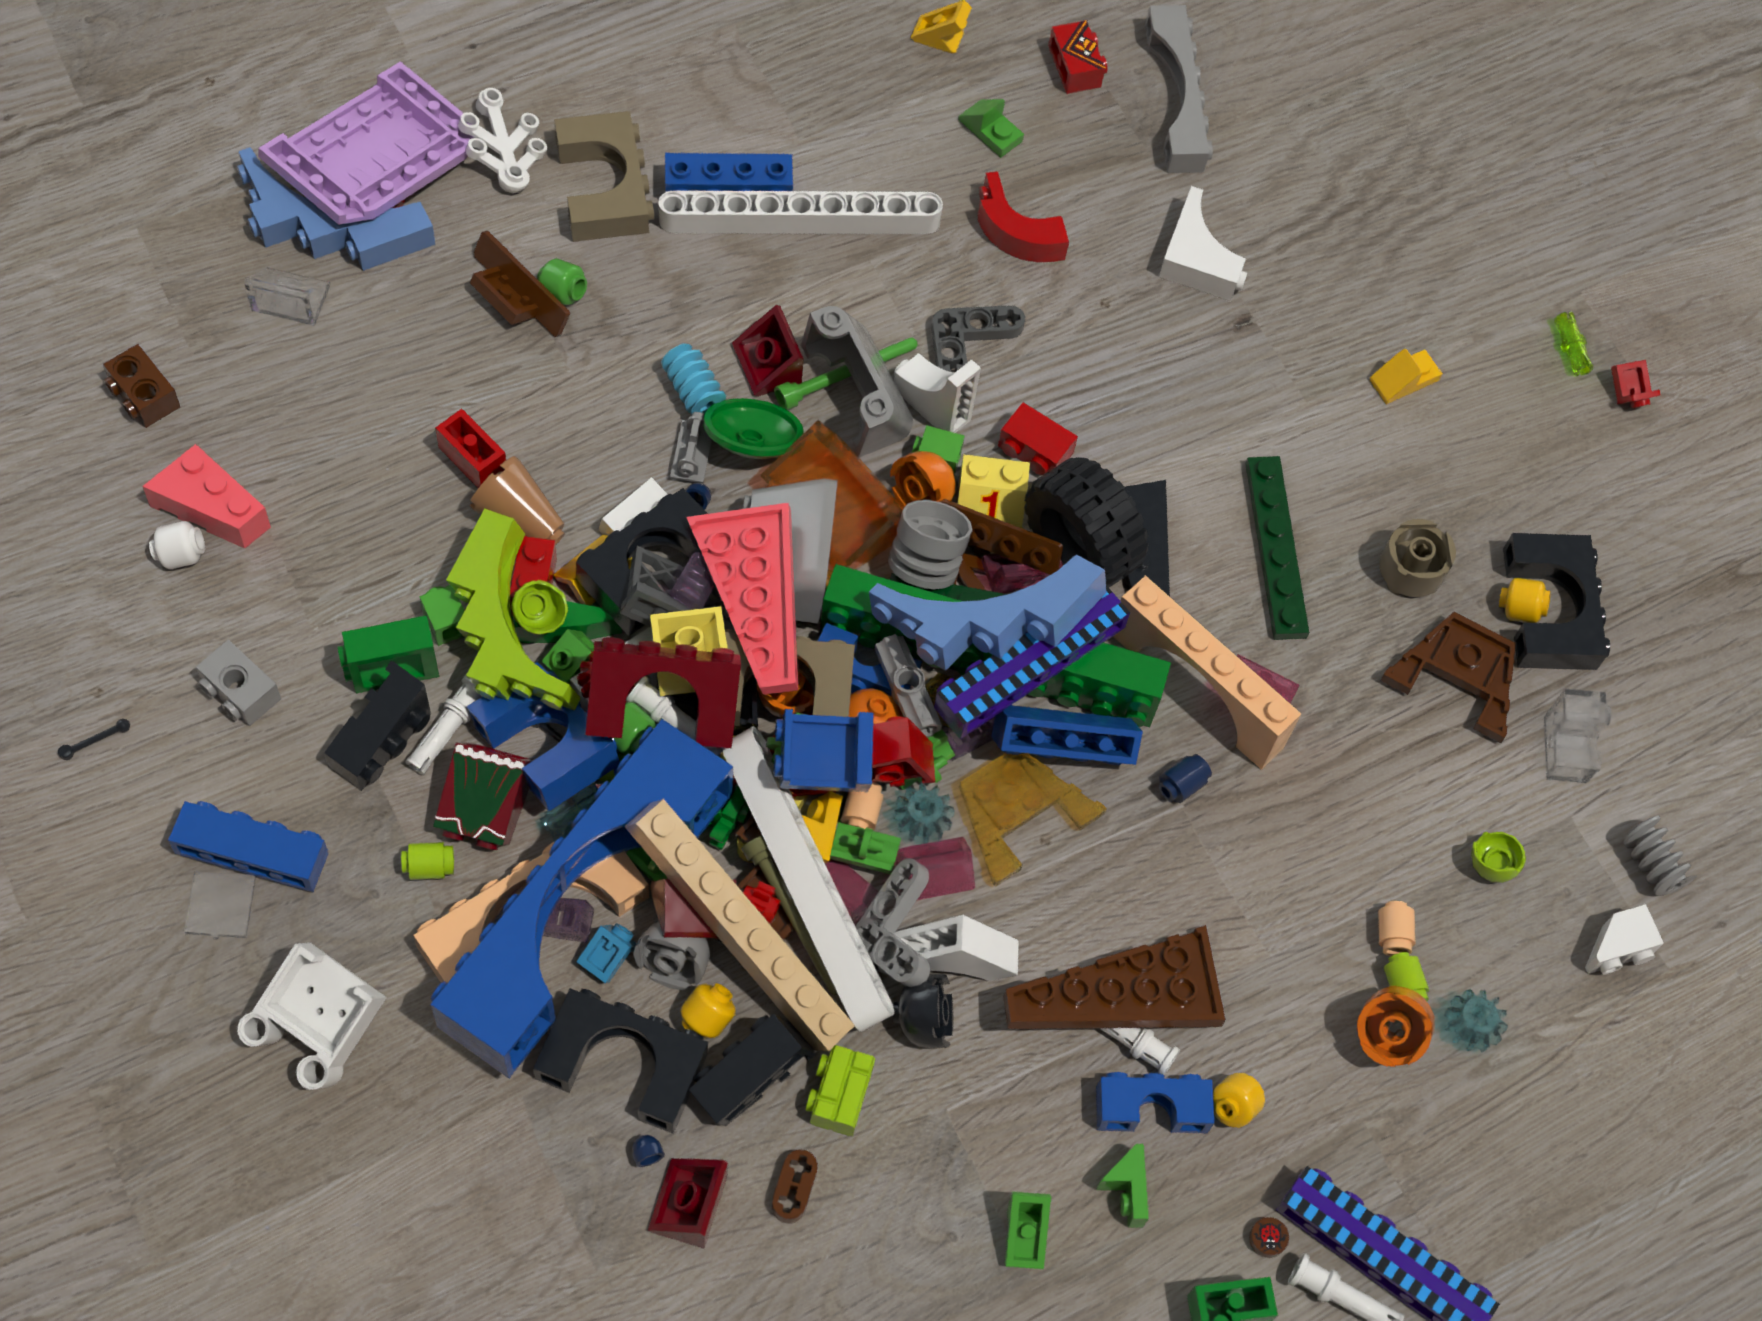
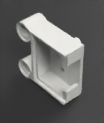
M297 943L288 954L253 1011L240 1019L238 1035L240 1040L248 1046H262L278 1042L283 1036L284 1031L287 1030L317 1052L316 1055H309L299 1062L296 1073L299 1083L309 1090L331 1087L340 1081L343 1075L344 1063L387 997L312 943ZM260 1019L265 1024V1034L263 1037L257 1031V1024ZM318 1062L323 1065L325 1070L322 1080L315 1073V1067Z

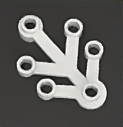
M486 88L480 92L476 101V108L479 113L489 117L494 135L479 126V118L469 112L462 114L458 128L464 134L474 137L469 140L466 147L467 156L473 160L480 161L495 171L498 175L499 185L503 190L509 193H518L528 185L530 177L527 171L536 160L544 157L547 145L542 139L532 138L527 145L526 153L516 163L513 152L528 135L536 132L539 119L532 113H524L520 118L518 127L508 137L501 114L503 105L502 95L495 88ZM487 146L500 154L501 160L486 152Z

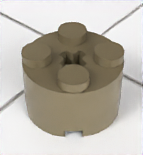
M1425 519L1408 520L1402 523L1390 536L1380 556L1379 566L1382 577L1392 593L1410 597H1423L1435 593L1443 583L1455 560L1456 547L1452 537L1447 532L1444 534L1436 528V523Z

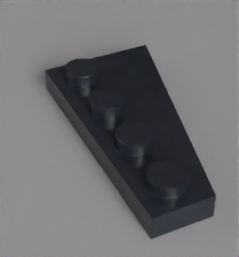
M1166 480L1125 486L1124 490L1129 497L1132 496L1138 513H1141L1143 517V527L1147 529L1148 533L1146 542L1149 543L1148 552L1143 564L1125 577L1128 590L1146 575L1170 597Z

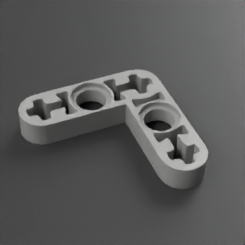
M912 858L902 860L895 867L855 926L871 960L896 981L907 987L922 984L927 980L930 973L929 962L894 934L929 881L928 869ZM895 899L894 909L886 915L885 909L887 904ZM870 934L878 939L875 945L868 939ZM895 945L894 956L890 960L885 961L887 950ZM906 962L913 967L911 973L903 968Z

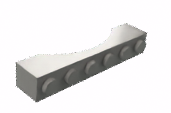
M1186 5L1150 6L1145 23L1148 49L1170 71L1180 96V113L1168 129L1164 144L1167 173L1204 172L1207 160L1212 159L1213 146L1212 141H1207L1206 134L1209 129L1208 116H1203L1202 111L1205 96L1203 91H1199L1198 86L1200 84L1201 71L1199 66H1195L1194 61L1197 55L1196 42H1191L1193 21L1192 18L1187 17Z

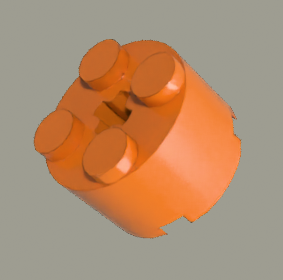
M1388 986L1381 989L1367 1000L1358 1017L1357 1032L1362 1049L1372 1060L1384 1066L1395 1067L1414 1063L1425 1054L1430 1045L1435 1028V1016L1428 1002L1414 990L1400 986ZM1398 1020L1403 1023L1402 1030L1398 1029L1394 1033L1389 1030L1390 1022L1394 1023Z

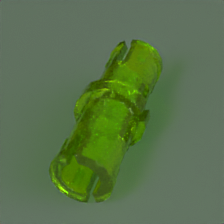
M1567 312L1557 315L1554 318V322L1561 336L1562 343L1560 346L1569 358L1573 374L1575 376H1579V374L1583 376L1590 373L1594 367L1586 350V338L1580 333L1574 313L1569 312L1568 316Z

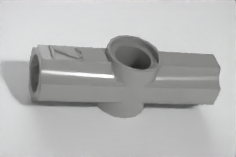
M894 634L885 637L881 642L875 644V652L892 689L891 697L899 706L903 717H908L927 738L932 737L941 730L942 724L924 685V673L916 666L904 636ZM904 684H909L915 688L912 690H907L902 688L901 686Z

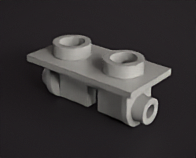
M693 412L692 416L688 417V420H682L670 478L697 483L704 482L712 439L704 429V414L701 412Z

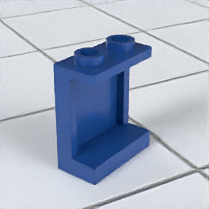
M785 709L782 719H776L775 741L782 742L781 755H775L774 777H780V788L868 792L872 785L873 713L859 712L857 717L793 714V709Z

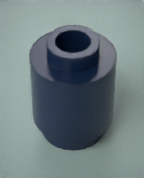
M1200 755L1185 756L1159 776L1160 792L1167 800L1182 803L1208 783V779L1212 776V771L1208 763Z

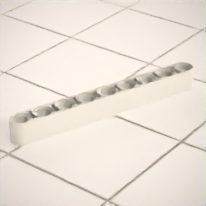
M667 191L659 198L658 205L660 227L669 233L931 234L937 231L940 226L943 202L938 195L931 192Z
M754 726L733 737L732 749L722 748L726 761L733 766V775L849 1018L860 1032H863L894 1015L893 1004L789 789L780 788V777H774V763L771 762L773 755L770 749L766 747L764 737Z

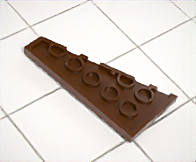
M1206 925L1195 928L1194 932L1183 936L1176 934L1167 937L1164 942L1152 946L1145 944L1098 959L1095 964L1083 968L1076 966L1067 969L1066 973L1052 978L1042 977L1007 988L1003 995L1008 1029L1222 1027L1226 1020Z

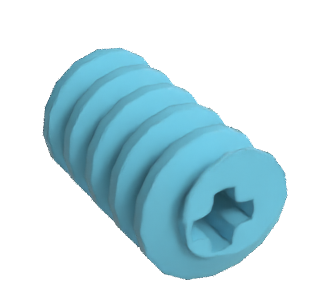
M683 343L671 349L661 361L662 368L667 372V377L673 383L674 389L679 393V398L685 404V409L691 415L693 412H701L705 415L710 406L726 400V394L720 391V383L714 380V373L708 370V362L702 360V352L696 349L692 350L690 344Z

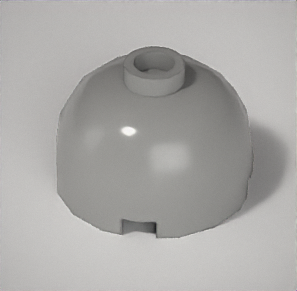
M658 920L650 925L641 935L633 955L640 969L645 965L652 972L649 978L656 983L672 989L686 990L690 984L695 983L696 986L700 983L708 965L710 948L707 938H663Z

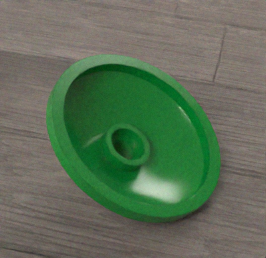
M747 398L727 399L710 406L704 415L703 425L708 436L721 448L748 459H770L784 456L795 450L803 439L804 429L802 423L794 414L778 405L762 400Z

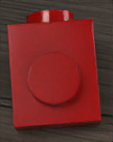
M1646 359L1611 366L1618 404L1630 402L1631 408L1650 405V398L1661 396L1660 389L1654 391L1651 389Z

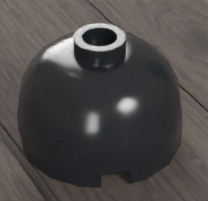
M930 974L927 980L920 985L913 987L905 986L901 991L900 1000L893 1003L895 1010L893 1015L894 1023L901 1024L903 1034L911 1043L919 1047L947 1048L950 1046V1042L945 1040V1036H952L954 1013L952 994L944 993L943 985L950 984L946 974Z

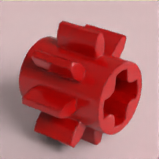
M759 881L757 888L747 885L743 893L766 921L771 924L781 903V900L773 897L776 888L762 881Z

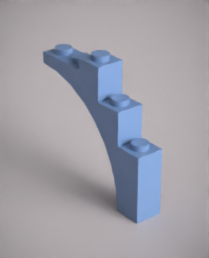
M251 147L238 151L241 165L237 166L238 173L243 184L249 183L252 188L248 190L252 201L249 204L252 218L247 220L253 236H260L265 247L298 236L302 248L309 247L314 259L347 248L351 260L357 259L364 271L436 245L433 225L421 202L390 208L375 219L338 225L308 198L295 193L277 181L262 166Z
M1075 555L1058 571L1038 583L1008 595L985 600L962 602L926 600L899 593L879 583L869 591L872 614L878 621L894 626L909 639H916L917 652L920 658L926 663L935 664L946 671L972 643L980 651L989 652L1000 659L1026 632H1029L1036 640L1045 641L1056 647L1106 594V578L1103 568Z

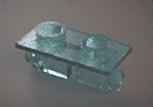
M595 783L590 784L589 787L572 796L575 803L572 806L564 801L551 811L547 810L544 812L545 816L540 818V821L545 830L550 831L554 842L560 837L566 838L573 829L572 823L582 809L588 810L596 801L594 798L598 790L594 786Z

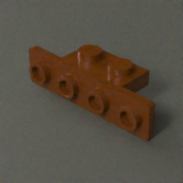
M489 231L481 232L473 255L486 270L473 273L470 284L511 325L535 317L554 337L562 335L570 316V311Z
M947 499L940 501L956 508L969 519L972 526L969 544L1049 575L1058 571L1063 549L1061 543Z

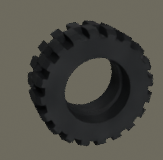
M1082 457L1069 458L1030 484L1024 500L1026 502L1024 509L1025 514L1028 515L1027 523L1029 529H1032L1033 533L1063 545L1059 569L1075 555H1078L1105 570L1106 585L1110 588L1140 567L1145 561L1149 543L1146 542L1148 538L1147 529L1143 527L1144 520L1141 513H1138L1135 507V501L1132 496H1128L1123 484L1120 481H1116L1108 469L1101 468L1098 462Z

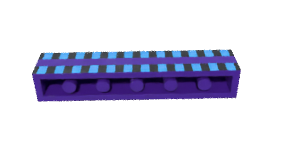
M1106 585V594L1056 647L1045 641L1036 640L1029 632H1026L1001 659L993 655L984 662L977 660L967 668L965 675L956 681L951 678L944 682L937 690L935 710L961 740L1123 630L1127 624L1130 611Z
M1306 1166L1275 1211L1427 1321H1490L1500 1305L1492 1299L1493 1295L1488 1289L1480 1284L1467 1281L1460 1276V1271L1456 1266L1446 1260L1439 1261L1427 1252L1428 1248L1420 1240L1414 1237L1407 1238L1395 1229L1396 1225L1389 1218L1382 1214L1375 1215L1364 1207V1202L1357 1195L1349 1191L1343 1192L1332 1184L1333 1181L1329 1175L1319 1169H1311L1309 1166Z

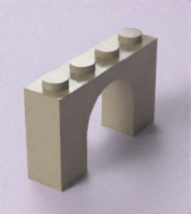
M630 111L554 119L560 164L593 160L605 161L618 167L625 175L618 186L607 192L567 197L568 216L573 242L649 233V220H654L652 200L646 201L645 194H649L647 174L641 175L640 168H645L643 149H637L636 143L640 142L638 123L632 124Z
M726 629L727 648L733 650L734 654L740 655L741 659L734 726H740L743 691L746 683L754 673L736 631ZM796 636L797 670L809 681L813 690L812 715L849 717L855 645L847 644L841 640L823 642L812 641L804 636Z

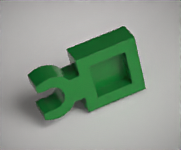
M737 786L722 811V817L719 822H717L709 835L711 838L709 844L719 850L724 848L731 832L735 831L739 822L745 824L751 815V811L739 786Z

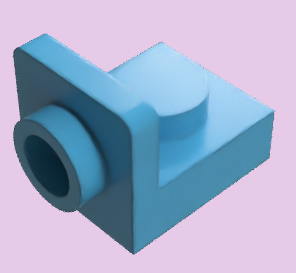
M618 923L614 926L611 924L601 925L576 962L604 983H609L629 953L634 952L637 944L632 940L634 934Z

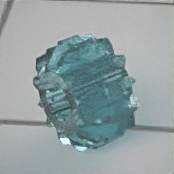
M921 783L918 792L909 786L906 788L905 796L897 798L896 805L898 809L894 810L893 816L895 820L900 821L898 824L899 833L910 831L908 837L910 842L914 841L917 836H921L922 842L926 845L929 842L930 835L939 841L943 837V831L951 829L952 821L950 818L954 816L955 810L954 807L948 806L950 802L949 794L938 796L940 790L938 785L934 786L931 791H928L926 785ZM921 810L925 811L927 817L923 816Z
M1469 989L1462 994V997L1456 995L1450 1001L1452 1007L1446 1009L1444 1017L1450 1020L1445 1025V1031L1456 1033L1453 1043H1459L1463 1040L1465 1041L1466 1051H1471L1476 1045L1481 1052H1484L1490 1047V1044L1496 1046L1502 1040L1500 1034L1505 1033L1508 1024L1502 1021L1507 1015V1010L1496 1008V1005L1499 1003V997L1489 1001L1486 989L1481 990L1477 996Z

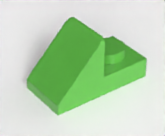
M1004 99L979 100L960 114L958 120L1002 158L1023 142L1024 133L1003 115Z
M1135 1144L1107 1173L1096 1188L1098 1191L1125 1190V1193H1121L1120 1210L1122 1216H1127L1128 1228H1143L1149 1219L1144 1144Z
M1012 1192L1006 1212L1008 1220L1005 1252L1006 1267L1044 1269L1051 1194Z

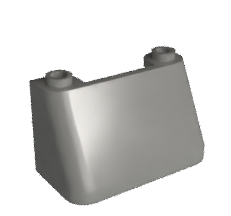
M827 306L811 312L801 343L807 359L820 356L827 360L829 367L845 362L863 397L859 409L862 417L859 421L861 431L851 443L857 457L860 458L906 438L913 426L912 415L865 326L836 306Z
M823 478L753 489L752 496L745 495L743 509L789 503L792 521L795 620L819 622L827 580L837 480Z

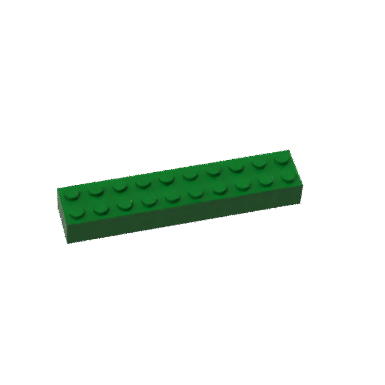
M835 564L823 598L820 630L823 631L825 624L828 623L858 635V642L867 648H875V644L881 642L885 637L896 634L897 636H904L912 657L922 660L917 652L916 639H909L899 629L888 623H881L872 614L869 591L877 583L899 593L926 600L962 602L954 598ZM972 643L949 669L956 670L961 675H965V671L971 664L977 660L984 662L993 654L980 651ZM1102 643L1028 693V695L1055 699L1064 706L1082 707L1091 710L1096 715L1131 718L1138 727H1150L1163 695L1171 662ZM928 664L932 667L940 668L935 664Z

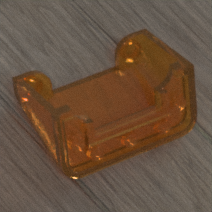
M817 420L783 455L760 475L768 484L766 487L823 478L837 480L829 564L833 568L835 564L855 570L859 569L890 548L898 534L897 527L904 507L848 444L820 420Z

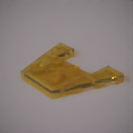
M1004 753L961 781L959 785L991 881L995 887L1019 872L1023 866L1003 840L1004 837L1056 803L1061 806L1079 830H1082L1103 816L1107 810L1102 803L1097 800L1094 802L1083 795L1080 788L1072 783L1067 784L1053 774L1052 769L1028 753H1021L1019 755Z

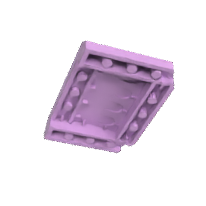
M398 62L377 75V84L323 118L290 138L282 133L259 147L258 157L339 225L375 219L467 159L466 147L469 140L474 137L464 134L458 128L460 118L464 114L402 62Z

